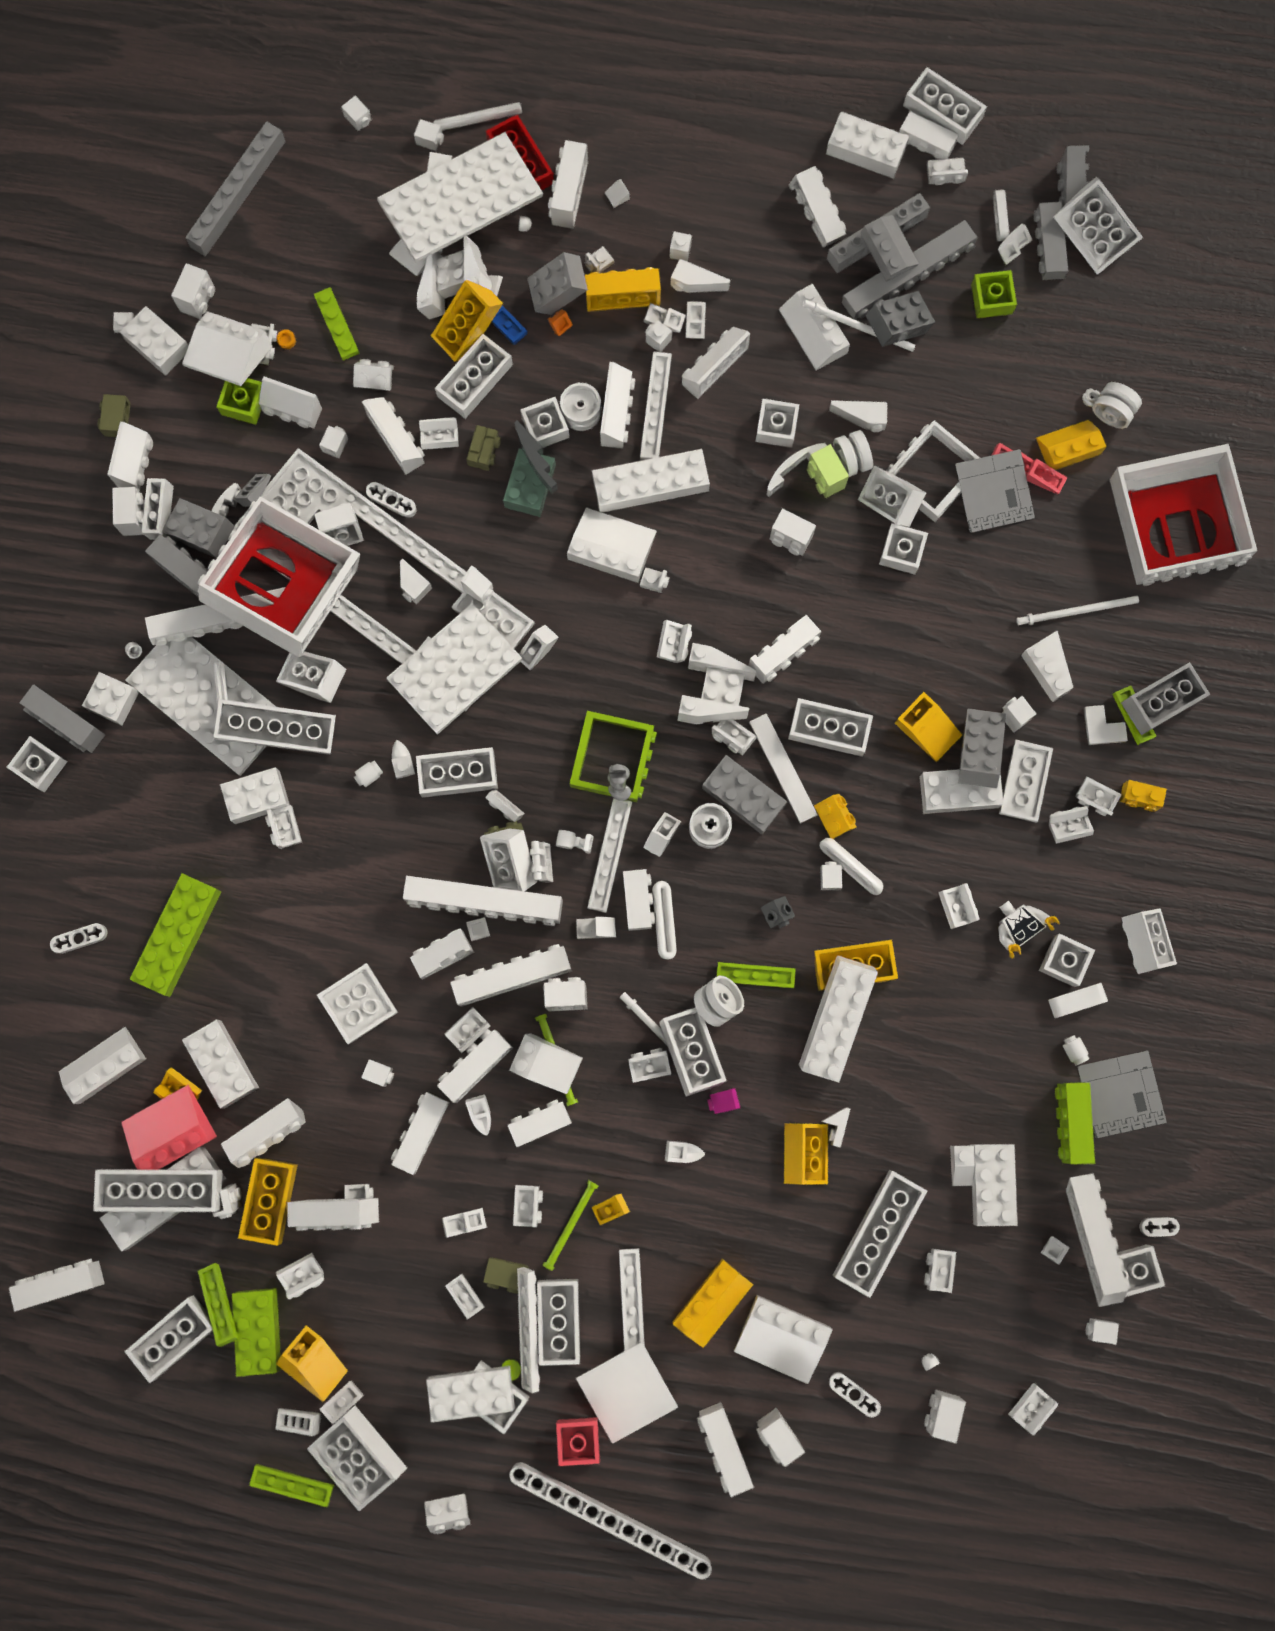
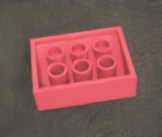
M189 1085L121 1122L133 1163L137 1169L158 1170L217 1137Z

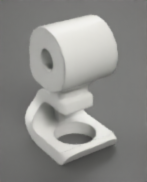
M559 830L556 846L571 850L573 847H577L590 854L594 836L587 834L585 839H582L581 837H576L574 832Z

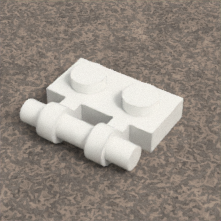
M532 841L530 856H532L533 861L531 873H534V880L545 883L553 882L550 844Z

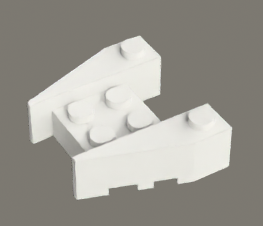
M464 236V250L445 257L439 252H435L427 257L417 291V309L429 320L444 315L445 298L456 295L465 280L474 282L492 291V282L487 275L486 266L482 262L479 248L468 236Z
M693 643L688 669L706 672L701 699L682 695L678 721L703 724V722L710 721L720 722L721 720L747 719L749 708L739 706L743 681H754L756 670L712 646Z

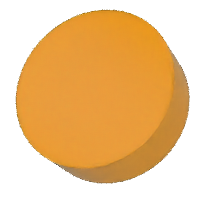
M285 329L277 334L276 340L282 349H291L295 345L296 338L292 331Z

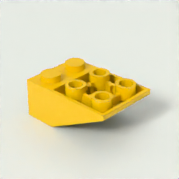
M925 692L895 722L935 762L962 736L961 732L938 704Z
M307 1325L276 1363V1365L322 1402L326 1400L348 1372L322 1337Z

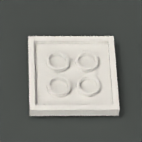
M367 963L317 994L348 1045L398 1013Z

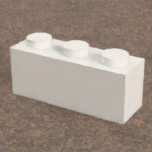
M911 111L899 132L909 136L907 144H911L920 151L927 152L939 160L948 159L959 135Z
M147 478L142 534L150 540H155L160 534L164 538L167 537L162 530L171 515L173 485L166 479Z
M646 869L623 871L628 931L652 929L651 924H655L654 912H650V905H653L652 893H648V886L651 885V875L646 873Z
M554 1100L547 1104L548 1108L540 1110L538 1107L529 1111L530 1116L522 1118L520 1115L511 1119V1124L508 1125L516 1147L572 1124L563 1101L558 1102V1100Z

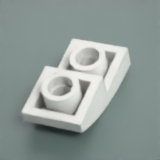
M234 483L225 490L215 503L212 512L225 517L229 510L228 505L235 507L238 502L235 500V497L242 490L240 486Z

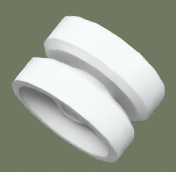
M1110 382L1106 384L1101 392V396L1098 397L1092 409L1094 414L1104 423L1123 429L1127 428L1132 421L1133 415L1136 414L1142 404V400L1128 386L1117 382Z
M587 383L572 384L564 390L560 399V408L567 426L577 431H585L594 427L601 418V399L597 390Z
M861 430L850 433L849 439L846 436L834 439V451L849 477L856 475L858 469L861 472L873 469L871 450Z
M706 803L699 806L692 813L689 822V833L692 840L698 846L706 849L721 846L728 839L732 828V820L728 811L715 803ZM712 824V829H708L707 825Z
M717 976L695 992L694 1004L700 1016L708 1024L720 1027L743 1011L744 999L741 991L731 979L725 976Z

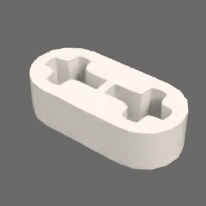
M1169 1217L1145 1218L1140 1222L1139 1226L1142 1234L1150 1237L1173 1236L1178 1233L1180 1227L1177 1220ZM1168 1221L1174 1225L1170 1232L1168 1229L1162 1228V1225H1168ZM1150 1222L1151 1225H1157V1229H1151V1233H1149L1145 1226Z

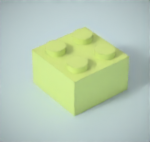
M831 444L810 455L807 468L808 475L811 479L814 478L817 483L816 488L818 492L823 494L825 499L845 489L849 475Z

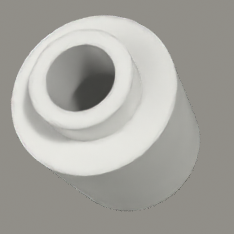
M374 760L356 770L354 779L359 786L364 785L367 787L380 778L379 775L383 772Z
M1073 1035L1064 1040L1065 1044L1062 1046L1075 1066L1089 1060V1053L1080 1037L1076 1038Z

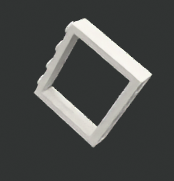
M934 420L930 425L927 424L923 427L920 437H914L908 445L910 448L906 452L903 450L898 455V461L895 465L890 464L886 471L896 475L931 435L935 436L964 461L980 457ZM960 483L956 484L935 509L923 500L919 510L936 522L961 494Z

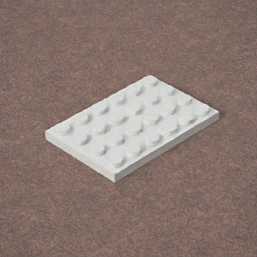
M471 604L386 679L438 735L523 659L478 609Z

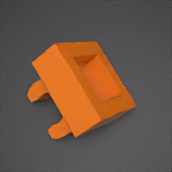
M563 309L555 312L552 318H548L554 333L558 336L562 335L573 325L568 314Z

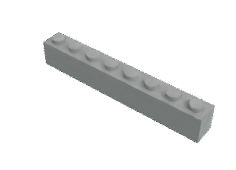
M266 121L185 237L190 248L206 257L286 142L282 130Z
M966 220L914 251L913 254L919 265L887 282L882 273H878L846 293L842 300L843 306L854 320L858 317H865L875 303L897 297L900 291L910 289L916 281L926 279L934 270L939 271L942 269L945 263L953 262L963 252L971 251L975 247L976 234Z

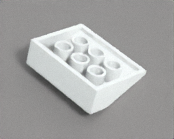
M1097 177L1083 187L1053 216L1097 275L1143 238Z
M207 311L196 324L182 364L185 367L241 386L272 348V345L264 330Z
M586 508L573 535L567 557L568 560L639 583L657 531Z
M756 1295L734 1352L808 1384L833 1329L828 1325Z
M353 1406L307 1448L358 1511L363 1509L407 1469L405 1464L356 1406Z

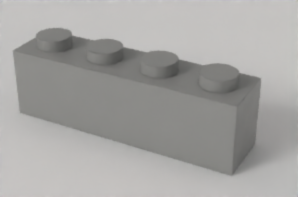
M1062 202L1040 203L1037 210L1034 211V222H1037L1035 236L1036 239H1039L1037 255L1040 256L1041 260L1039 262V273H1042V280L1064 279L1068 272L1065 232L1053 217L1062 208Z

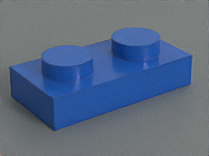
M501 306L491 323L515 345L528 334L527 330Z

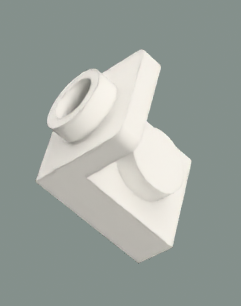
M604 247L592 255L589 252L585 254V265L589 271L601 273L614 264V259Z
M645 567L640 587L662 593V589L667 588L669 582L667 571L663 570V572Z

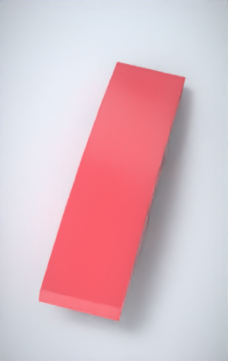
M998 443L992 455L1013 450L1002 443ZM1021 452L1027 481L1059 494L1067 477L1038 459L1033 460Z

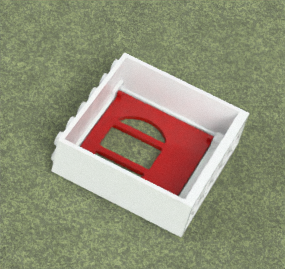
M1229 444L1117 467L1111 476L1110 484L1137 585L1143 584V586H1148L1158 580L1167 582L1177 576L1186 578L1191 576V573L1198 572V574H1204L1209 572L1210 569L1215 568L1223 570L1228 568L1229 565L1234 564L1236 567L1242 566L1257 552ZM1197 510L1207 514L1215 525L1216 538L1210 549L1206 548ZM1190 511L1200 552L1176 557L1165 516ZM1157 518L1160 521L1169 558L1159 554L1150 541V528Z
M259 497L256 502L253 501L251 503L247 516L243 515L240 519L238 529L231 532L227 545H222L218 552V558L211 561L207 574H203L200 577L197 591L199 593V601L300 658L356 573L360 553L266 499ZM262 549L282 551L292 560L295 572L286 569L257 551ZM252 557L291 579L280 597H275L239 576ZM235 583L243 585L274 604L264 607L248 604L237 593Z

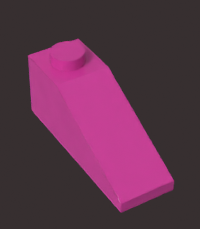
M735 1088L711 1094L710 1099L707 1100L709 1110L714 1111V1114L740 1108Z

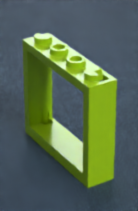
M587 711L570 780V787L611 796L607 786L580 781L594 720L647 732L634 789L627 799L637 802L638 797L642 798L644 787L641 786L642 779L646 780L648 768H645L646 762L651 760L653 750H649L651 742L655 743L657 732H654V726Z

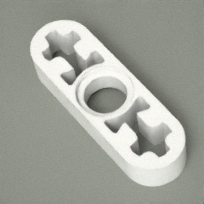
M994 190L993 205L997 241H1004L1009 236L1005 190Z
M372 482L367 486L366 493L370 500L405 518H411L416 514L417 508L411 499L377 482ZM376 488H378L379 493L382 494L383 497L381 498V495L375 493L373 496L371 490H376ZM389 496L397 498L396 502L392 505L386 502ZM400 501L406 507L410 505L412 510L405 512L404 507L400 506Z
M95 923L57 935L52 938L50 948L52 951L60 954L103 941L107 937V929L104 925ZM96 928L102 930V932L99 933V937L96 935L88 936L87 934L96 932ZM78 933L84 936V940L80 944L74 942V936ZM58 940L62 942H70V944L67 943L62 945V949L56 947V945L59 944Z
M836 1372L830 1376L829 1385L832 1390L865 1415L875 1417L880 1413L881 1406L877 1399L844 1374ZM835 1378H843L842 1383L846 1386H848V1383L851 1384L846 1389L845 1394L842 1393L844 1391V1388H842L841 1386L838 1385L837 1387H834ZM852 1389L860 1391V1398L858 1400L850 1399L849 1393ZM865 1395L867 1396L865 1400L869 1404L875 1402V1411L870 1410L869 1412H867L868 1407L863 1403L861 1407L859 1406V1404L864 1400Z

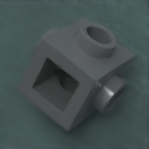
M785 896L760 907L770 928L778 926L780 929L790 924L788 920L795 917L792 907Z

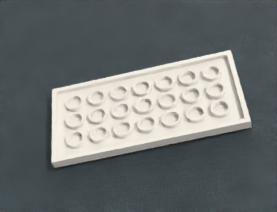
M504 132L377 197V200L415 262H418L464 238L465 235L468 236L543 197V192Z
M187 637L183 641H169L165 645H156L125 681L241 776L266 746L214 739L218 702L213 663L220 660L193 637ZM224 664L229 701L276 707Z

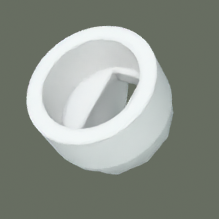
M520 216L518 231H528L532 225L531 220L528 217Z
M129 642L125 647V652L130 658L135 659L141 655L142 648L135 642Z
M927 1354L922 1358V1364L926 1371L940 1364L933 1354Z

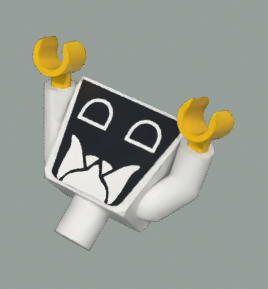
M1007 901L999 907L1006 916L999 921V941L1009 951L1010 958H1014V951L1021 955L1020 946L1046 928L1045 924L1048 925L1051 931L1055 930L1051 925L1052 923L1060 925L1057 917L1049 916L1045 912L1031 906L1022 905L1015 910L1012 904Z

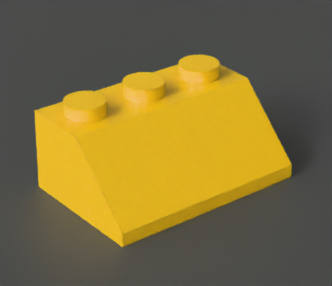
M1089 420L1036 438L1046 465L1054 470L1101 455L1107 447L1100 430Z
M785 1123L784 1184H828V1124Z

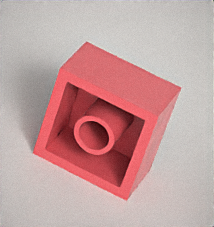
M598 1417L557 1420L559 1466L599 1464Z

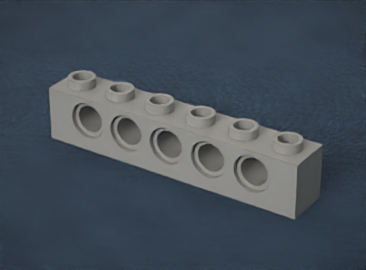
M919 193L882 217L893 215L903 233L927 218L930 206ZM862 229L829 249L827 260L836 273L871 253L860 233Z

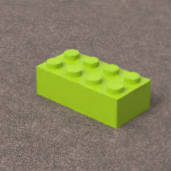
M1090 1083L1057 1084L1058 1088H1055V1098L1058 1100L1059 1107L1056 1108V1117L1060 1120L1057 1136L1058 1139H1061V1147L1058 1149L1059 1159H1062V1163L1095 1164Z
M277 1288L232 1293L233 1321L238 1339L235 1340L236 1377L279 1372L281 1368L276 1365L281 1357Z

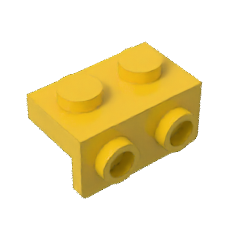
M840 794L832 795L814 805L832 839L856 828V820L849 813L846 807V800Z
M171 1067L166 1071L161 1084L155 1088L153 1093L163 1099L189 1085L198 1100L202 1090Z

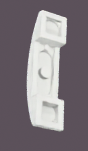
M825 443L812 445L790 456L774 473L768 485L766 495L770 497L784 484L783 476L806 458L809 460L812 453L827 445Z

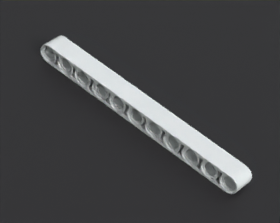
M519 1462L513 1465L510 1479L515 1485L699 1579H706L711 1574L710 1560L699 1552L525 1463ZM516 1469H522L525 1473V1476L523 1478H517L514 1475V1471ZM539 1478L542 1480L543 1485L537 1488L533 1486L532 1480ZM552 1488H559L561 1495L558 1497L552 1496L550 1493ZM571 1497H576L580 1503L577 1506H571L568 1500ZM594 1506L598 1512L595 1515H589L586 1510L588 1507ZM613 1516L616 1522L609 1525L605 1522V1518ZM631 1525L634 1528L633 1533L626 1534L623 1531L624 1526ZM648 1534L653 1539L650 1543H644L641 1540L642 1536ZM662 1544H668L671 1547L667 1553L660 1551L659 1548ZM685 1553L689 1556V1559L686 1562H681L678 1560V1556ZM699 1563H705L707 1569L705 1571H698L696 1566Z

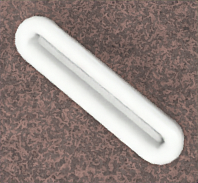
M825 838L820 842V849L830 859L837 862V865H842V869L873 895L881 894L883 890L882 881L832 838Z
M658 881L652 889L658 953L663 959L669 960L675 957L677 951L671 888L665 881Z

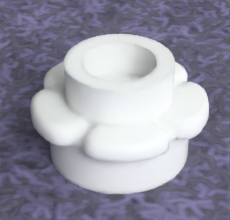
M1088 389L1083 394V402L1086 406L1093 407L1101 395L1097 390Z

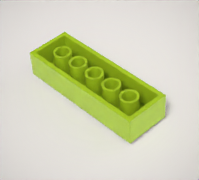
M182 873L130 980L170 997L221 891Z

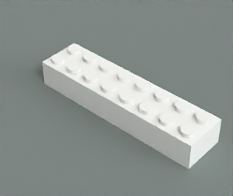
M406 876L403 900L410 907L421 908V905H425L430 910L440 911V908H446L451 913H459L462 910L468 915L478 916L479 913H484L486 917L496 919L499 915L504 916L505 920L517 921V918L532 924H536V921H543V925L555 926V923L560 924L563 904L562 897L413 876Z

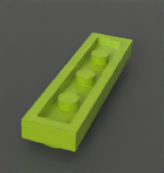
M331 287L315 293L314 297L342 360L360 354Z
M718 962L717 976H725L735 984L794 988L795 968Z
M214 1263L199 1270L198 1274L215 1342L218 1347H222L237 1340L238 1336L219 1264Z
M259 1464L255 1465L249 1486L324 1507H328L334 1487L332 1484Z

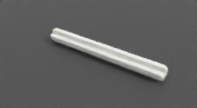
M513 103L435 120L433 124L441 126L443 131L521 114L522 109L520 103Z

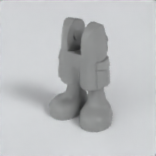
M621 764L610 766L608 774L610 786L608 790L614 799L624 801L631 795V789L626 785L630 771Z

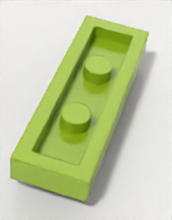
M1129 686L1112 695L1137 745L1155 738L1156 734L1151 729L1141 735L1121 702L1135 694L1132 686Z

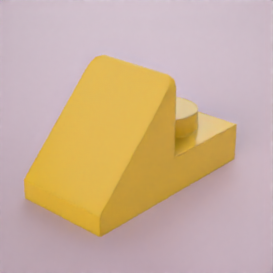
M617 1194L591 1207L600 1225L630 1212L622 1194Z

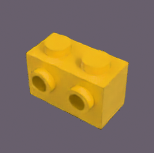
M1128 780L1123 783L1119 802L1126 803L1130 807L1138 806L1143 807L1147 811L1156 812L1163 808L1167 789Z

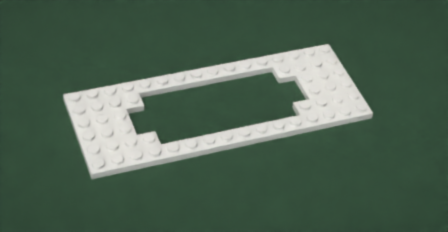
M299 448L267 485L261 496L308 524L315 518V513L337 507L341 504L351 503L355 515L462 593L452 606L454 611L460 614L469 605L473 604L514 650L535 624L533 620L495 592H493L489 600H485L483 603L464 592L461 579L466 574L465 570ZM248 510L245 512L244 516H247V514L249 513ZM239 521L236 523L233 530L236 531L238 529ZM276 549L257 551L286 569L295 572L292 560L282 551ZM280 573L282 576H284V577H285L286 579H288L289 581L291 580L289 577H287V576L283 575L282 573ZM342 595L331 609L333 614L399 663L403 664L416 652L415 649ZM429 636L419 647V649L431 639Z

